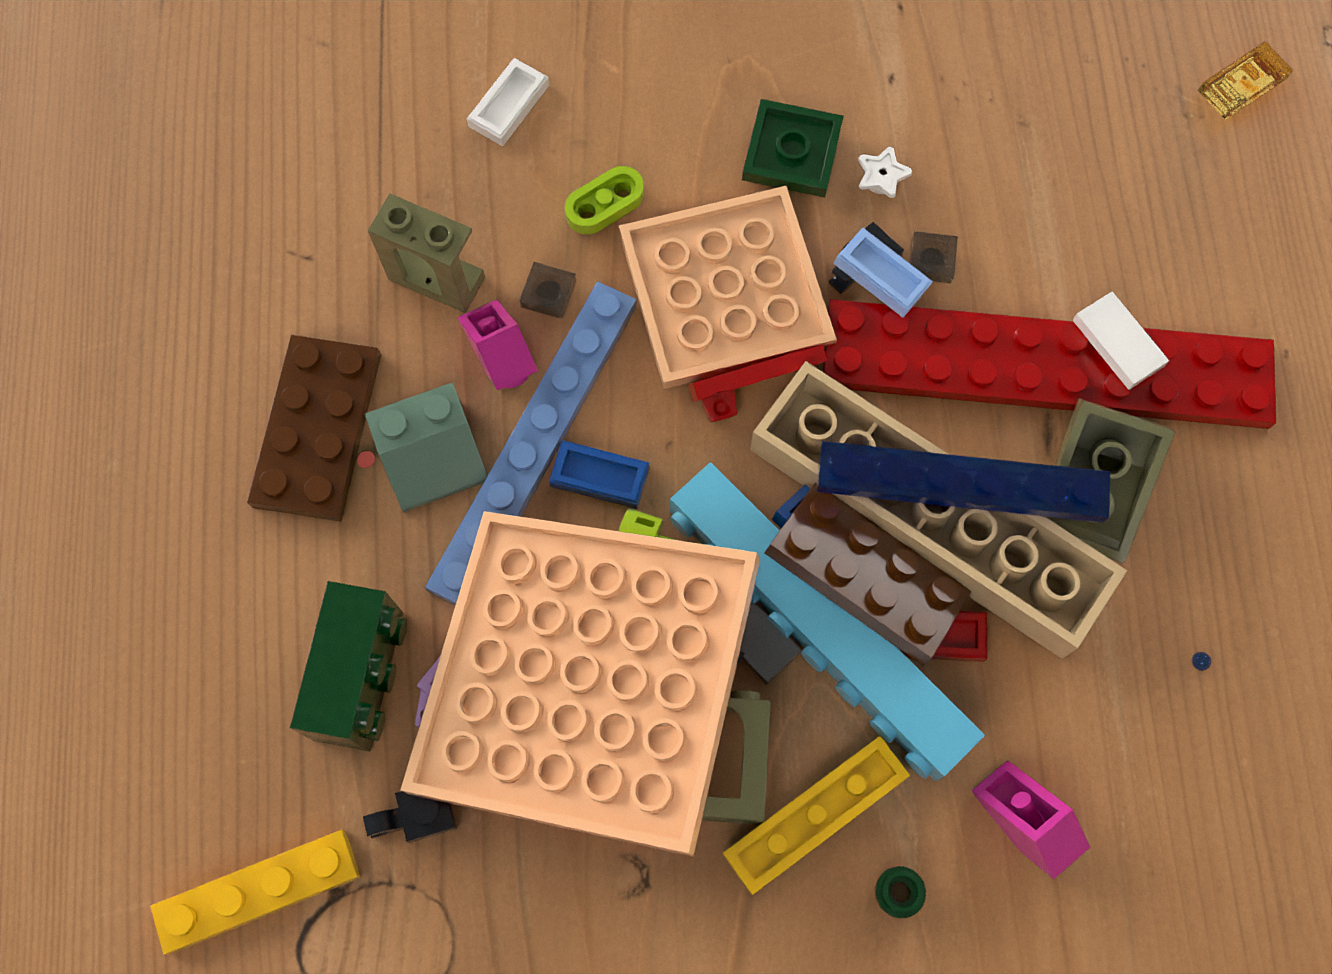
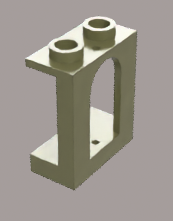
M389 193L368 229L388 280L466 313L485 279L483 269L459 259V255L472 233V228Z
M742 690L731 691V698H729L726 712L737 713L743 722L744 729L740 799L707 796L702 816L704 821L761 825L764 822L771 701L760 700V693Z

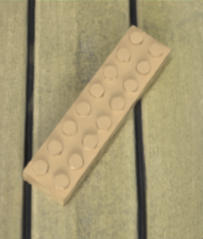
M806 361L753 431L750 451L803 486L806 484L811 489L815 482L968 588L971 591L969 597L1061 659L1079 648L1128 571Z

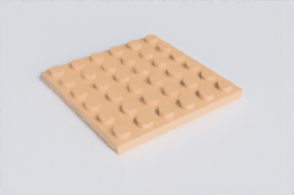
M484 511L401 791L410 795L693 857L759 568L760 557L758 553Z

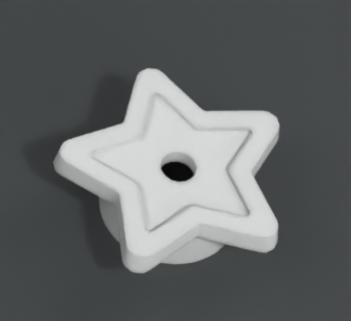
M892 147L885 149L879 156L862 154L858 158L865 172L859 184L861 190L869 189L874 193L886 194L889 198H894L897 183L912 175L911 168L896 161L895 152ZM885 170L887 174L882 175L879 173V171Z

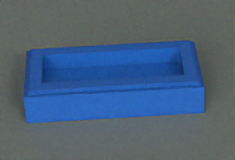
M562 440L549 484L554 488L638 509L650 465L649 462Z

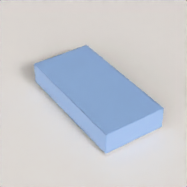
M864 228L838 254L833 263L903 318L933 282Z

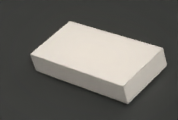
M513 58L468 116V127L503 147L550 86L549 77Z
M1113 291L1077 313L1073 319V322L1128 390L1165 367L1169 362L1167 357Z

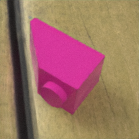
M497 299L458 317L459 323L486 375L497 391L502 388L517 387L523 384L529 375L538 371L518 324Z
M1008 760L972 790L975 798L1019 851L1053 880L1091 848L1073 809Z

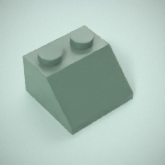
M453 382L365 413L378 454L403 512L483 484L486 480L487 472Z

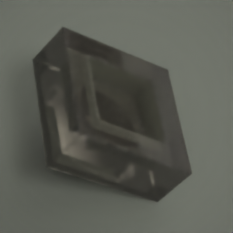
M914 231L911 239L909 263L930 280L951 284L955 274L958 236Z
M533 262L519 299L521 307L563 319L576 284V274Z

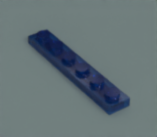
M822 441L816 492L1104 523L1109 518L1110 471Z

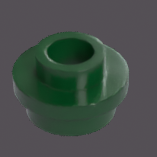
M896 866L887 869L879 876L875 886V896L878 905L885 913L895 918H908L918 913L923 907L926 899V888L922 878L914 870L908 867ZM897 882L903 883L908 889V897L904 902H897L891 895V888Z

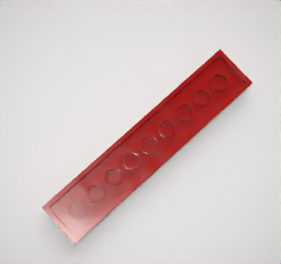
M829 300L827 311L837 341L834 344L826 345L825 354L828 361L824 362L823 373L849 390L1074 411L1078 398L1136 417L1270 429L1276 424L1274 340L1143 328L1169 362L1165 367L1128 390L1073 321L912 307L903 318L886 304Z

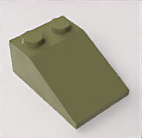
M1078 398L1039 513L1106 557L1125 563L1175 431L1169 427Z

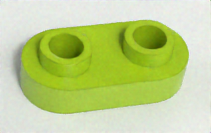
M617 166L572 192L565 202L566 220L570 228L580 234H594L635 210L644 198V181L642 176L631 167ZM621 190H625L630 193L626 197H619L616 195V193ZM584 212L594 214L592 218L588 219L580 217Z

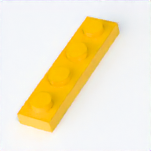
M879 736L723 852L722 855L752 896L906 780L910 774L882 737Z
M341 829L150 905L163 955H168L359 879L361 876L347 833Z

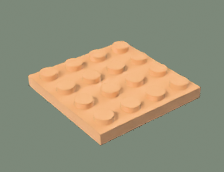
M787 186L619 225L620 238L663 389L714 377L823 344L825 349L826 345L836 343L837 339Z

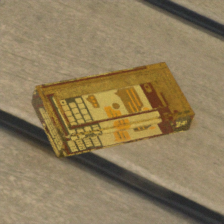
M1264 41L1204 81L1198 92L1227 120L1288 79L1293 69Z

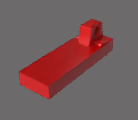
M823 344L700 380L687 386L692 402L700 400L709 421L716 422L737 415L735 389L798 371L805 361L814 366L828 360Z

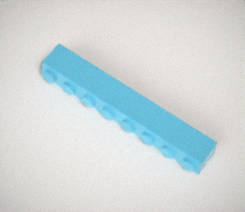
M711 462L670 498V513L672 514L670 521L686 538L693 535L701 544L758 553L760 563L751 603L755 604L758 601L770 613L767 619L786 638L791 635L804 648L801 651L802 656L816 671L821 673L825 669L838 682L835 689L852 707L860 705L873 718L869 723L879 736L888 743L895 740L908 753L904 757L905 761L919 776L924 779L930 776L935 782L945 777L985 736L896 646L764 554L780 530Z

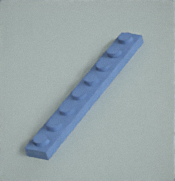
M597 281L426 584L425 589L429 593L456 606L484 511L522 516L559 449L561 441L564 440L637 307V300Z

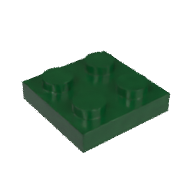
M761 99L742 172V181L776 188L787 186V189L790 191L825 198L844 116Z

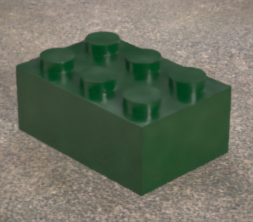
M331 581L327 582L290 729L315 742L370 751L372 741L380 739L385 721V713L380 711L384 692H391L396 675V665L391 664L395 645L401 646L403 644L407 629V619L402 617L403 611L386 591Z

